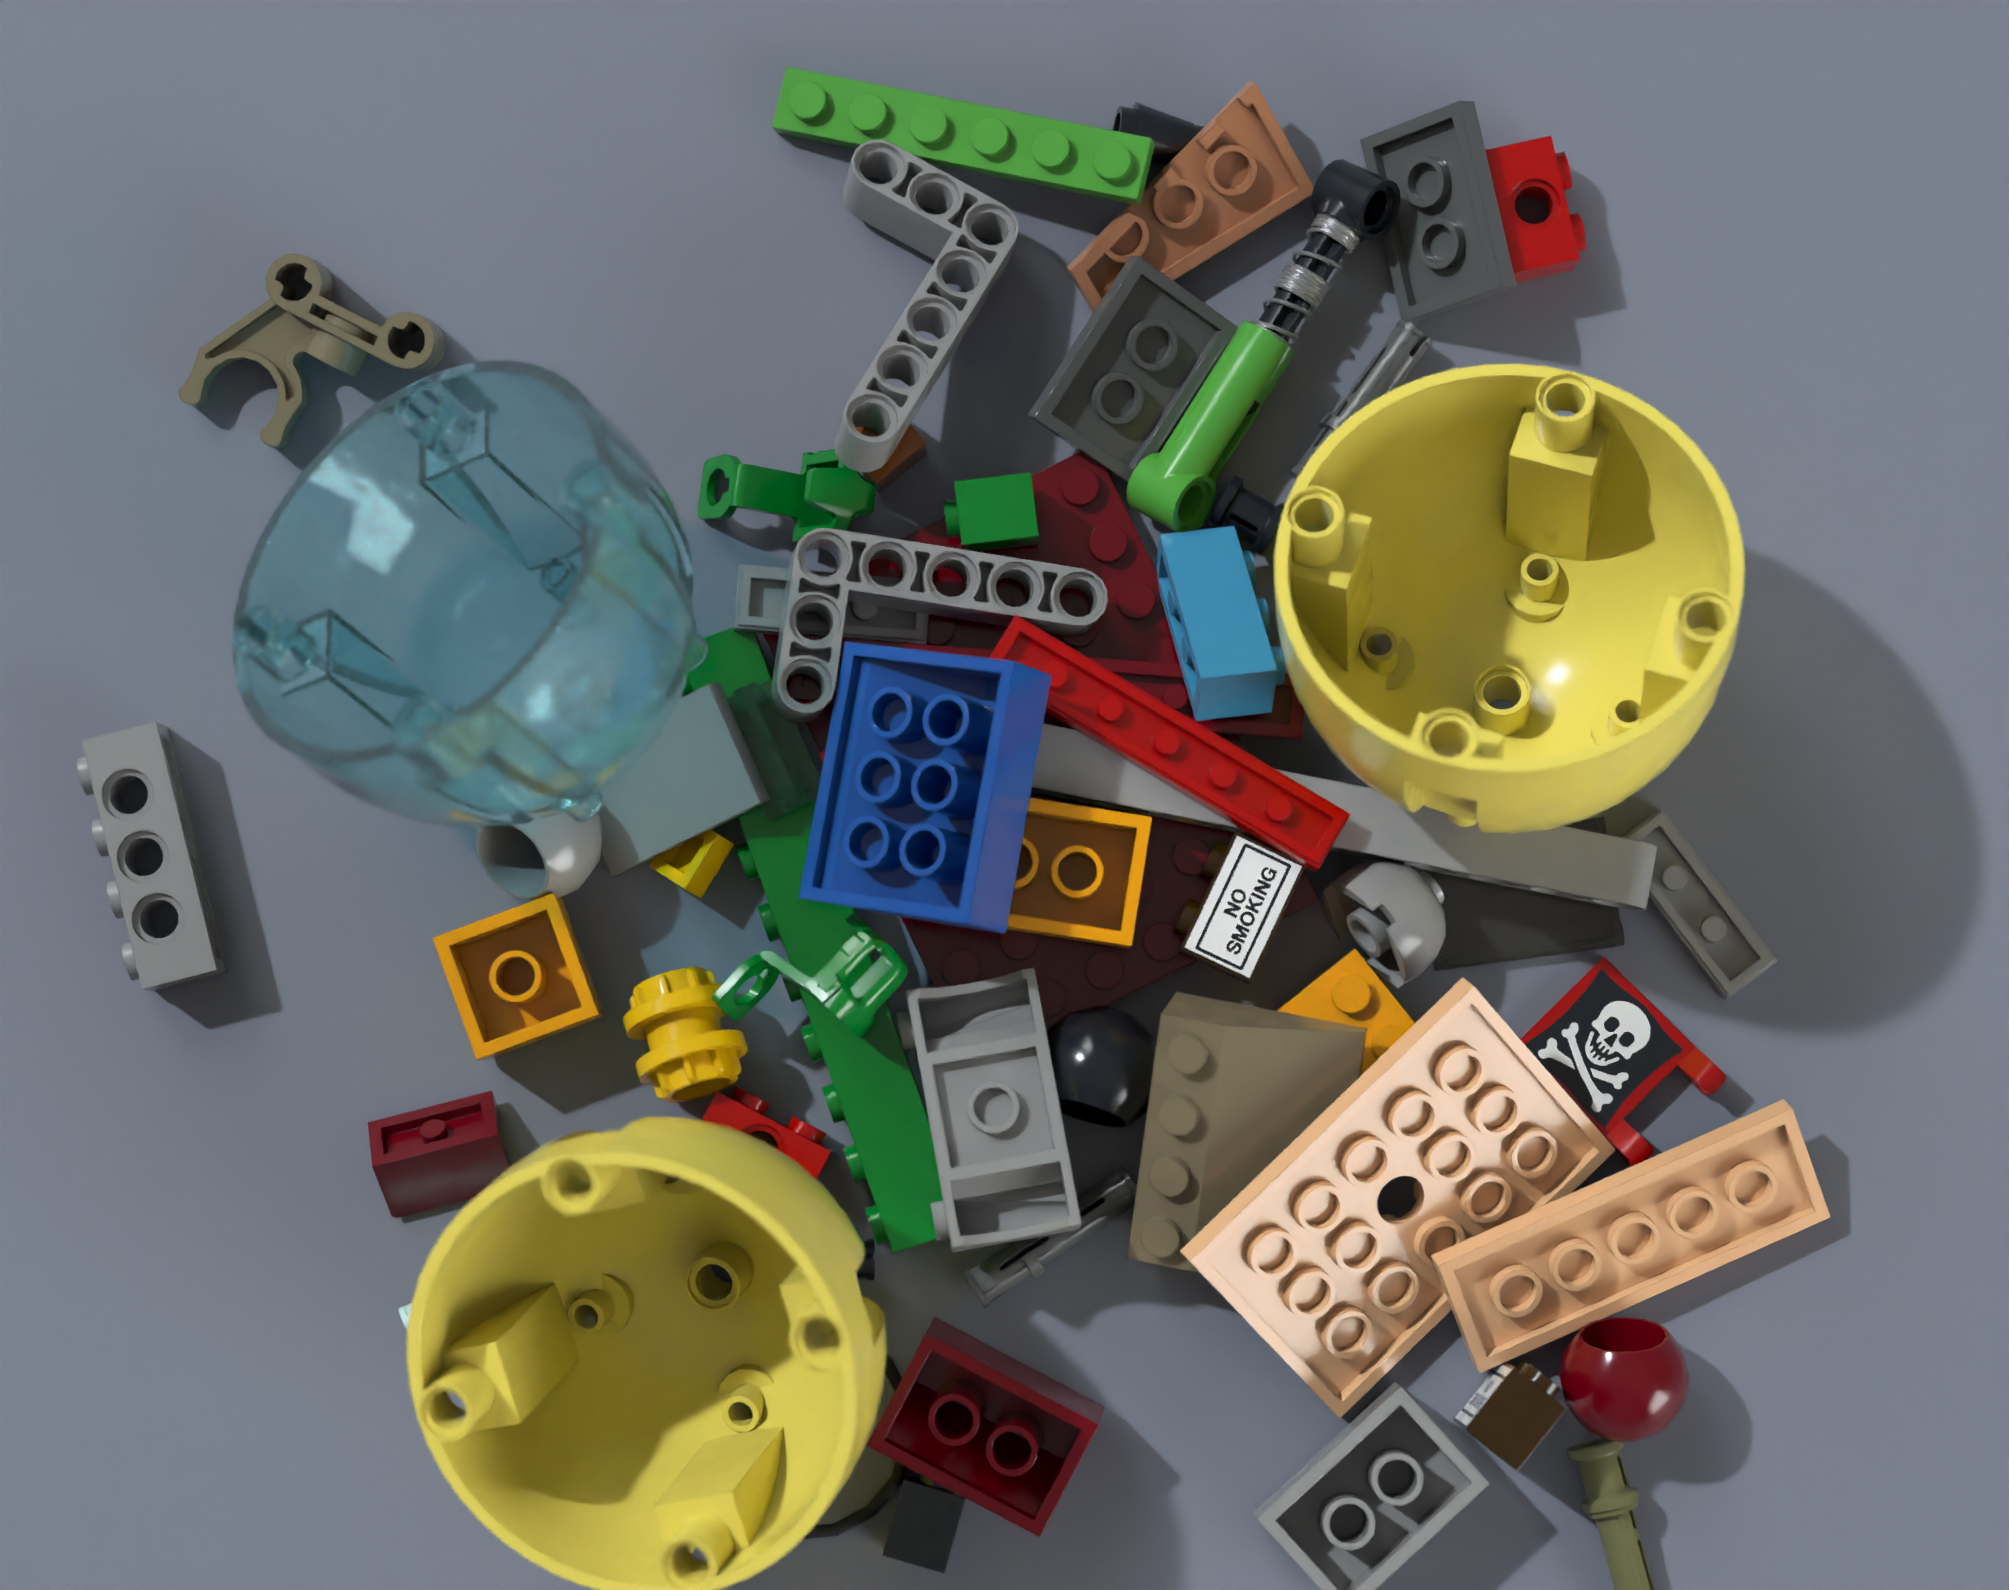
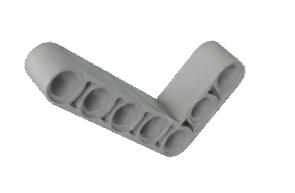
M884 140L867 141L854 151L842 191L843 202L848 211L857 218L932 258L935 262L846 403L834 441L835 453L840 462L849 469L858 472L875 471L880 469L889 460L1003 275L1019 232L1016 216L1004 204ZM865 177H873L879 179L884 184L872 183L868 181ZM921 208L933 209L940 215L929 214ZM976 238L988 239L995 245L983 244ZM946 284L961 286L967 292L954 291ZM926 331L932 333L938 340H928L916 332ZM886 379L901 380L909 388L892 386ZM856 427L871 428L879 436L868 437L862 435L856 430Z
M831 528L814 529L806 533L798 542L788 566L771 686L772 702L777 712L784 718L794 722L810 721L818 717L832 699L836 686L847 602L1005 627L1009 626L1016 614L1046 633L1077 636L1087 631L1105 612L1108 603L1107 589L1102 579L1094 572L1082 568ZM813 548H822L829 551L837 562V572L826 577L813 574L805 564L804 554ZM877 558H885L892 561L899 569L900 583L893 587L878 585L869 574V562ZM941 568L955 571L963 581V593L957 597L942 595L933 584V571ZM1003 578H1011L1018 581L1026 592L1025 605L1011 607L1004 604L996 593L997 581ZM1074 588L1081 591L1089 602L1088 615L1075 617L1064 611L1060 604L1059 595L1061 590ZM804 611L819 613L828 624V635L820 640L804 638L798 632L795 625L797 614ZM795 674H805L814 679L819 687L818 700L811 704H801L794 701L786 689L788 677Z

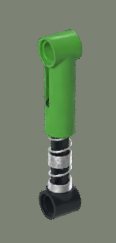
M1343 159L1335 160L1324 168L1312 192V210L1316 218L1311 224L1312 228L1306 232L1309 240L1303 251L1293 252L1292 259L1294 263H1286V267L1283 268V271L1280 273L1281 275L1278 276L1276 283L1273 284L1276 294L1273 298L1264 299L1262 302L1265 311L1260 319L1251 320L1250 322L1242 321L1161 452L1149 454L1135 467L1126 491L1127 502L1131 509L1176 532L1194 531L1202 527L1214 507L1216 499L1215 482L1296 355L1288 341L1290 338L1298 339L1294 332L1305 314L1313 316L1309 309L1316 310L1317 306L1320 305L1319 302L1325 297L1324 294H1327V290L1330 287L1326 281L1335 267L1342 269V266L1338 264L1344 252L1352 253L1355 245L1358 242H1363L1364 239L1376 240L1380 238L1393 225L1401 202L1397 183Z

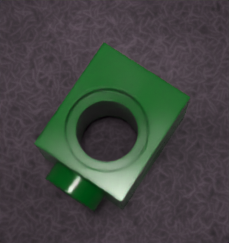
M1031 472L954 481L956 498L943 500L947 537H960L963 550L985 551L1038 544L1039 536Z

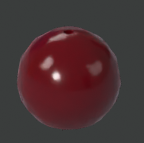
M1632 1317L1605 1318L1583 1326L1564 1350L1559 1371L1566 1406L1579 1424L1589 1432L1615 1442L1639 1441L1667 1428L1684 1404L1689 1384V1374L1682 1348L1669 1331L1656 1322Z

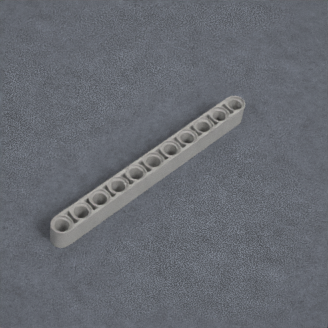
M1043 724L1031 793L1253 836L1077 730ZM1278 770L1351 814L1331 847L1330 852L1371 860L1388 858L1409 865L1412 868L1610 907L1646 911L1657 846L1566 826L1518 833L1482 832L1477 823L1469 827H1459L1447 818L1446 813L1426 806H1422L1414 813L1382 797L1372 788Z

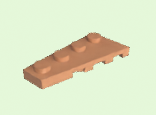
M1249 81L1144 188L1141 205L1128 204L1066 267L1092 313H1094L1131 255L1139 256L1174 281L1312 195L1314 186L1257 84Z

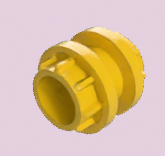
M680 968L661 973L639 983L634 987L633 995L629 999L631 1010L622 1018L627 1037L633 1040H647L650 1052L639 1058L635 1064L640 1082L646 1085H653L657 1098L666 1102L677 1103L695 1100L730 1087L738 1080L737 1075L742 1070L739 1059L748 1052V1046L742 1031L723 1029L720 1018L725 1016L726 1013L712 1000L713 994L722 984H717L714 973L705 968Z

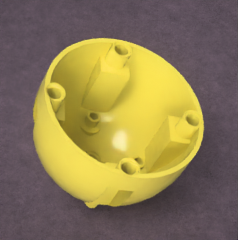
M1488 364L1457 368L1420 378L1373 400L1343 422L1311 456L1296 479L1286 501L1278 527L1274 554L1276 617L1286 669L1306 714L1329 749L1368 786L1382 797L1414 813L1422 806H1426L1446 813L1447 818L1459 827H1469L1477 823L1482 832L1518 833L1547 830L1585 820L1619 804L1666 769L1691 741L1715 701L1718 686L1722 681L1732 656L1743 597L1745 572L1743 542L1737 516L1728 492L1714 467L1698 446L1675 423L1651 405L1631 393L1602 380L1547 366ZM1570 411L1576 415L1563 417L1554 414V412ZM1495 700H1507L1515 706L1503 710L1496 709L1490 706L1489 703Z
M643 1117L632 1121L620 1131L601 1133L577 1131L543 1145L508 1168L465 1206L444 1230L430 1252L420 1274L411 1304L407 1330V1366L410 1391L417 1419L427 1445L451 1487L483 1525L524 1558L562 1578L597 1590H717L747 1579L779 1560L794 1548L814 1527L849 1478L866 1445L875 1422L884 1382L887 1347L884 1312L876 1302L861 1295L856 1275L865 1254L864 1244L847 1214L826 1188L801 1165L768 1143L731 1127L691 1118ZM711 1264L723 1267L729 1273L732 1283L721 1281L715 1276ZM448 1392L457 1395L462 1400L465 1409L457 1407L451 1401ZM695 1547L704 1553L708 1561L697 1559L692 1554Z

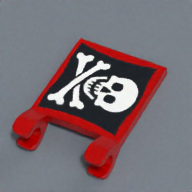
M1605 957L1520 1039L1616 1149L1615 1151L1630 1166L1647 1160L1652 1155L1653 1149L1623 1119L1676 1066L1696 1089L1705 1096L1715 1093L1726 1080L1725 1074L1700 1052Z

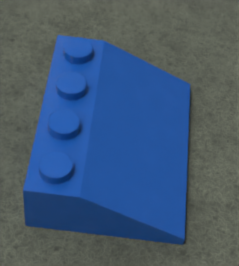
M845 641L799 898L1006 934L1052 675L1015 661Z

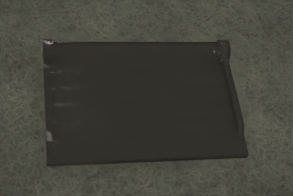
M1604 817L1585 819L1563 825L1607 835ZM1419 869V872L1425 871L1430 874L1439 884L1444 894V902L1441 906L1445 914L1446 936L1436 960L1432 963L1434 971L1624 946L1625 944L1619 908Z

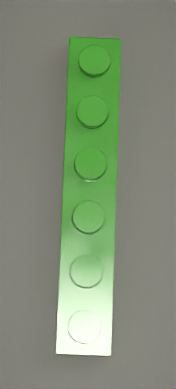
M787 66L772 128L778 134L857 149L862 143L870 140H884L929 164L1139 206L1141 205L1155 146L1152 138Z

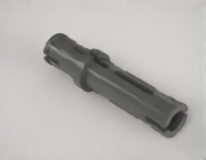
M1398 321L1385 344L1366 367L1341 405L1338 406L1333 415L1326 413L1319 423L1322 430L1305 455L1302 456L1290 472L1294 479L1298 478L1311 456L1326 438L1343 422L1373 400L1403 384L1418 360L1421 359L1433 343L1428 336L1422 338L1425 333L1408 321Z
M1121 1166L1114 1174L1077 1198L1082 1224L1080 1230L1010 1242V1244L970 1271H965L962 1275L984 1308L990 1305V1302L1030 1275L1036 1280L1045 1274L1046 1271L1043 1268L1045 1265L1134 1206L1137 1186Z

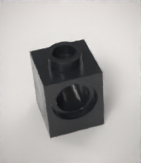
M919 1474L918 1478L905 1475L882 1556L945 1574L966 1498Z

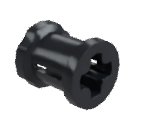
M1235 475L1206 525L1211 528L1235 526L1237 535L1253 544V552L1262 556L1278 530L1285 504L1281 502L1275 506L1243 487V479Z

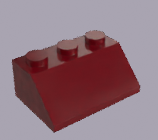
M934 1316L867 1446L1040 1537L1100 1425L1105 1406Z

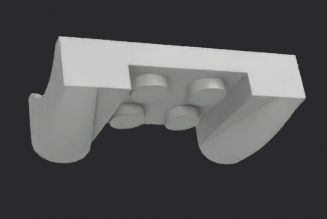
M1024 969L1004 976L962 985L907 990L909 1010L896 1013L903 1050L916 1048L943 1197V1201L931 1203L937 1241L950 1239L953 1253L1080 1230L1082 1225L1035 969Z

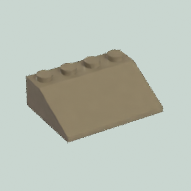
M1176 992L1160 1016L1127 1259L1199 1272L1180 1250L1360 1077L1367 1028Z

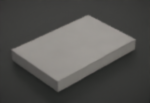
M720 682L708 684L561 760L570 783L578 786L591 799L599 813L603 828L601 854L611 877L623 874L771 800Z

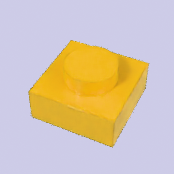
M709 830L653 858L649 867L683 889L702 898L713 878L719 872L734 843Z

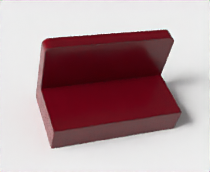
M492 1091L368 1122L372 1168L389 1211L395 1218L473 1199L511 1167L503 1145L499 1109Z

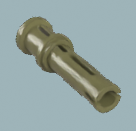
M1599 1437L1569 1447L1567 1449L1569 1460L1577 1462L1586 1499L1581 1502L1583 1512L1588 1514L1589 1519L1596 1520L1614 1589L1655 1590L1633 1510L1639 1506L1638 1500L1640 1497L1638 1489L1629 1485L1620 1449L1625 1446V1442H1615Z

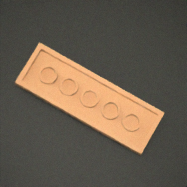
M1782 1099L1431 1255L1472 1363L1478 1372L1482 1373L1579 1330L1593 1321L1606 1318L1826 1220L1831 1216L1793 1108Z

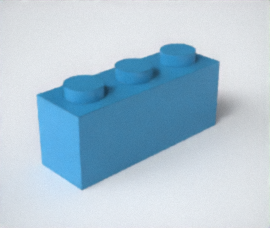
M1235 526L1160 534L1156 563L1160 597L1195 720L1201 721L1272 712L1275 685H1282L1284 683V660L1280 647H1271L1269 643V610L1265 598L1256 599L1254 593L1256 572L1251 551H1242Z

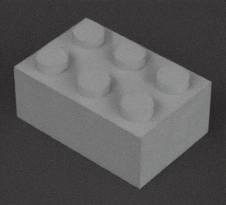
M1394 1382L1259 1506L1253 1514L1320 1590H1376L1490 1483L1399 1384Z

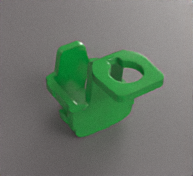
M835 449L818 451V453H803L801 472L799 474L742 464L738 457L723 454L707 459L704 463L698 517L708 521L727 520L734 514L737 508L790 517L794 520L792 542L798 543L806 533L817 528L849 531L853 518L871 515L874 511L877 488L874 483L864 479L858 471L849 469L840 462ZM724 472L725 479H730L728 492L723 493L721 500L716 504L715 487L719 476Z
M852 912L845 921L857 934L853 935L814 977H808L776 953L762 951L744 961L713 994L712 1000L734 1021H738L772 989L778 976L781 975L825 1005L860 1039L874 1025V1014L879 1007L902 984L907 976L908 968L904 960L888 942L868 923ZM875 949L881 957L850 988L847 981L848 975ZM753 976H757L753 987L742 997L734 999L742 984Z

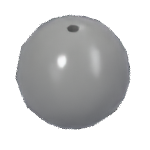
M531 774L499 787L483 808L478 817L476 849L479 861L488 877L501 890L514 897L536 900L555 893L559 898L579 889L598 864L603 828L599 813L591 799L578 786L565 779Z

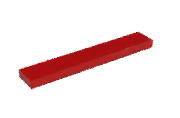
M1016 614L989 657L991 659L1015 661L1052 675L1045 712L1315 873L1320 868L1351 815Z

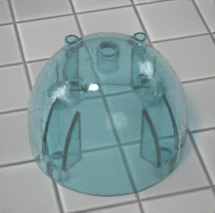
M490 360L445 369L419 379L394 392L351 422L309 463L273 512L253 551L239 590L232 633V659L236 684L242 701L253 721L270 739L340 790L363 803L395 816L442 827L483 829L526 824L533 820L565 812L575 821H587L599 811L603 800L602 792L631 770L660 737L680 701L689 671L700 666L708 654L707 642L696 632V621L691 598L694 588V565L689 543L676 508L650 463L623 431L568 380L551 370L518 361Z

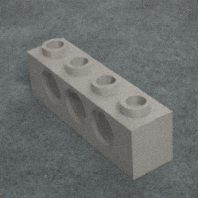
M154 721L81 740L85 757L77 759L78 775L85 794H94L100 818L92 820V831L101 857H110L115 880L107 882V892L115 917L117 919L124 917L130 942L122 944V953L130 979L132 981L139 979L141 988L144 990L156 991L228 972L168 726ZM140 779L146 785L148 791L146 804L138 812L127 814L120 805L121 790L128 782ZM156 841L163 852L162 864L155 873L143 876L135 866V854L142 844ZM169 902L178 913V924L172 934L164 938H158L151 930L150 916L158 905Z

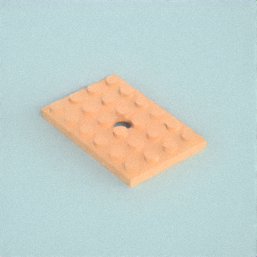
M1462 977L1180 1252L1340 1419L1452 1310L1431 1255L1572 1193L1616 1149L1481 993ZM1399 1176L1415 1178L1413 1194L1417 1201L1413 1208L1399 1218L1393 1215L1380 1216L1377 1209V1199L1385 1184Z

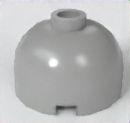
M1388 858L1373 859L1361 862L1343 871L1329 883V886L1323 889L1322 899L1325 913L1335 934L1342 942L1349 931L1351 932L1356 942L1367 954L1362 958L1386 987L1393 990L1399 989L1408 981H1412L1421 975L1436 960L1446 936V920L1441 906L1444 902V894L1436 880L1427 872L1420 871L1418 873L1409 865Z

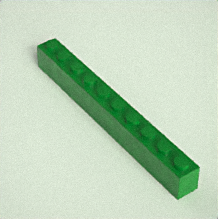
M732 627L679 646L678 649L683 663L672 666L682 697L711 683L720 682L771 798L770 801L727 822L739 818L747 841L736 846L748 882L760 879L768 903L757 907L769 941L773 942L782 939L790 964L811 978L841 950V947L853 935L857 934L845 921L852 912L855 913L854 908L799 898L816 800L787 719L776 711L772 702V677L757 635L754 632L733 631ZM870 953L848 975L847 981L850 988L874 964ZM782 977L791 1002L803 999L811 1023L800 1028L813 1063L825 1060L833 1084L822 1087V1091L834 1124L846 1120L854 1144L843 1149L856 1184L868 1181L876 1205L865 1208V1212L877 1245L889 1241L893 1254L936 1239L931 1203L943 1201L929 1118L905 1050H903L902 1041L887 1000L874 1014V1025L859 1039L825 1005Z

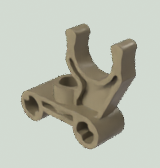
M297 253L285 254L276 259L268 269L265 282L270 299L199 348L191 374L185 384L179 389L178 394L180 399L186 404L203 406L208 401L212 381L222 368L235 361L253 360L259 362L270 371L277 384L278 404L275 414L260 431V439L267 446L283 448L288 444L294 424L309 404L307 379L300 367V360L304 355L310 354L355 378L368 353L403 370L422 373L433 369L442 360L446 349L445 336L441 328L431 319L409 311L394 314L382 326L332 301L335 287L334 279L328 268L304 255ZM307 269L304 279L312 284L311 291L301 300L294 301L296 290L289 286L290 278L297 271ZM421 328L425 336L423 350L420 354L409 351L404 358L399 345L401 336L404 332L415 334Z

